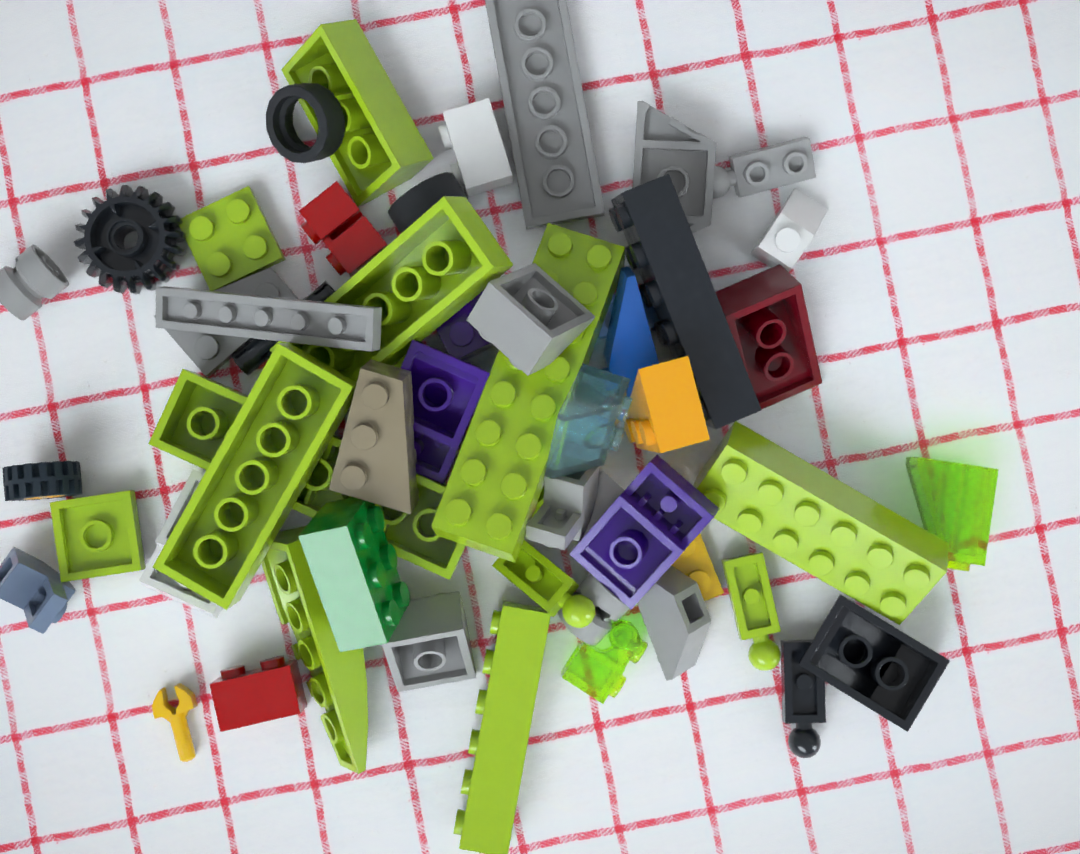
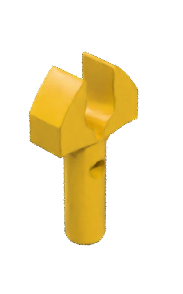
M179 683L174 686L177 698L179 699L178 707L175 708L168 703V695L164 687L158 691L152 704L154 719L163 717L171 723L179 758L182 762H188L195 758L196 753L186 717L189 711L197 707L198 704L195 694L189 688Z

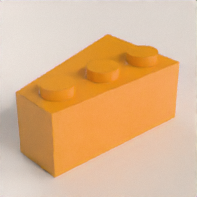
M688 356L638 369L627 407L629 419L624 420L626 435L630 443L635 442L636 447L639 449L664 453L710 440Z

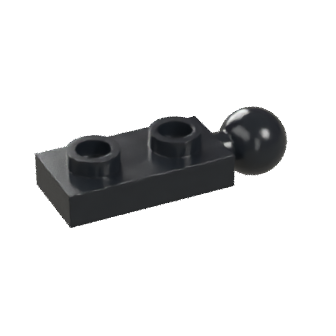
M780 640L782 721L785 724L796 723V728L789 735L788 745L796 756L811 758L818 753L821 746L820 736L812 728V723H826L825 681L798 665L812 640Z

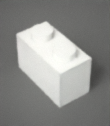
M489 98L443 111L445 125L439 126V131L445 150L451 148L454 150L457 163L451 164L450 167L460 186H465L467 196L470 197L513 184V175Z

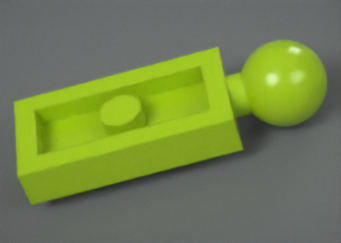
M525 540L521 546L516 563L498 558L492 565L552 617L562 608L564 620L572 627L583 628L593 621L595 606L591 599L584 595H573L579 587L577 582Z
M763 552L721 560L739 639H753L748 657L756 669L761 671L772 670L778 665L781 652L778 645L769 639L768 634L781 632Z

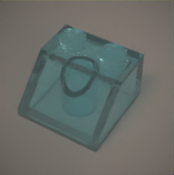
M582 364L557 416L545 477L554 479L603 466L610 450L618 452L625 432V428L620 427L619 422H626L633 402V398L626 396L631 379Z

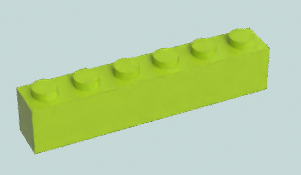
M503 601L502 611L493 610L490 634L497 635L495 650L486 649L482 673L490 675L488 689H479L475 710L476 714H481L483 717L480 730L472 729L468 754L476 756L473 770L465 769L460 793L468 795L466 810H457L453 834L461 835L459 849L484 854H508L551 616L541 607Z

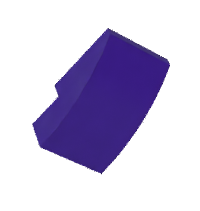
M412 340L401 368L411 371L413 432L414 448L416 449L417 457L416 473L443 484L466 434L490 372L422 342Z
M656 455L613 502L569 555L632 610L720 509L659 455Z

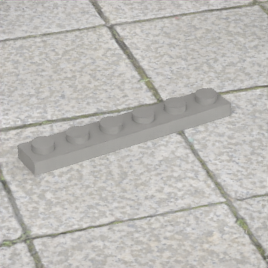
M168 286L156 287V328L371 352L380 350L382 307Z

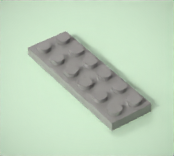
M485 0L526 230L544 227L548 223L555 225L604 216V204L567 1Z

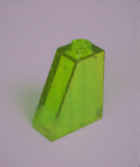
M906 457L905 465L924 530L949 543L947 568L970 571V564L985 566L999 469L922 457Z

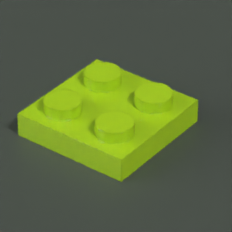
M249 186L181 218L183 223L179 227L186 234V242L210 291L220 289L286 260L255 194Z
M135 490L50 502L61 582L140 571L146 568Z

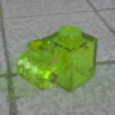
M625 619L612 623V629L608 632V638L611 643L610 647L600 649L595 645L593 646L580 640L561 670L563 679L604 704L608 696L612 698L617 696L626 681V677L622 674L628 662L631 661L636 664L648 646V643L640 637L635 625Z

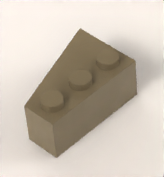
M372 359L360 368L329 490L408 514L413 512L419 501V489L416 481L417 457L416 449L414 448V408L411 371Z

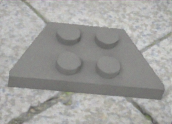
M638 101L632 188L669 174L692 233L710 226L717 143L655 109L650 104Z

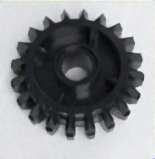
M122 185L119 195L111 188L106 189L107 201L104 202L100 198L94 197L92 202L96 209L93 212L88 209L81 210L82 215L88 218L86 225L82 223L75 225L76 230L84 234L83 238L74 241L75 246L85 249L77 258L83 264H90L86 273L93 278L99 276V285L105 288L113 284V290L123 294L128 287L130 293L135 295L140 294L142 284L147 290H156V277L160 281L167 283L170 278L165 270L168 267L175 271L180 269V265L173 261L174 255L184 256L186 254L185 249L176 245V242L186 240V234L183 231L176 230L183 223L182 218L178 215L171 216L175 207L170 202L162 203L163 196L157 192L149 195L148 189L143 186H138L135 192H133L132 188L128 185ZM132 231H137L138 241L136 245L130 249H125L124 239L126 235Z

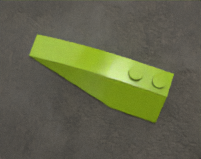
M306 526L279 531L261 563L281 624L290 623L297 643L291 645L296 660L301 659L310 671L312 677L306 682L310 694L321 707H325L326 713L321 715V720L340 766L360 774L366 770L368 738V698L364 650L361 648L339 652L298 537Z

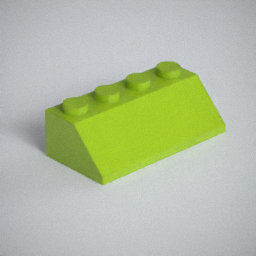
M356 19L320 24L281 69L289 85L318 83L329 89L340 102L345 116V134L341 146L329 157L357 207L410 180L434 159ZM299 99L301 107L318 135V120L314 109L306 100Z

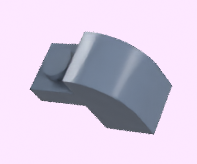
M13 547L0 565V599L23 609L28 627L44 634L51 623H57L62 618L67 609V602L76 590L69 581L61 582L60 573L45 562Z

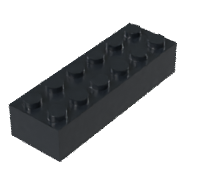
M666 174L622 192L611 200L613 208L609 209L611 221L617 232L622 230L629 245L625 247L627 261L632 270L638 268L644 284L639 285L644 303L648 308L654 307L656 315L660 320L654 323V327L663 346L669 345L674 359L685 356L689 357L706 426L716 430L761 411L757 396L670 175Z

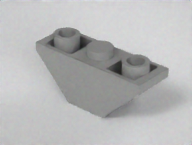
M671 565L637 603L666 681L673 680L696 665L711 624V618L697 582Z

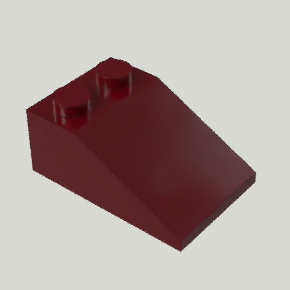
M780 264L716 291L761 409L822 383L802 285Z

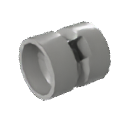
M31 245L15 258V268L5 266L0 270V303L15 317L23 321L42 307L41 298L52 299L69 286V282L60 268L36 245Z
M589 573L579 586L581 593L574 592L573 595H584L591 599L595 606L593 621L586 627L575 628L564 620L562 608L558 611V615L571 633L585 643L594 646L612 629L611 620H620L630 608Z

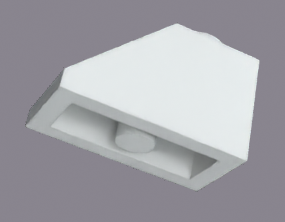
M794 188L751 252V255L770 268L780 264L789 272L815 236L828 209L797 188Z

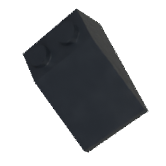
M839 595L798 665L908 732L950 660L844 596Z

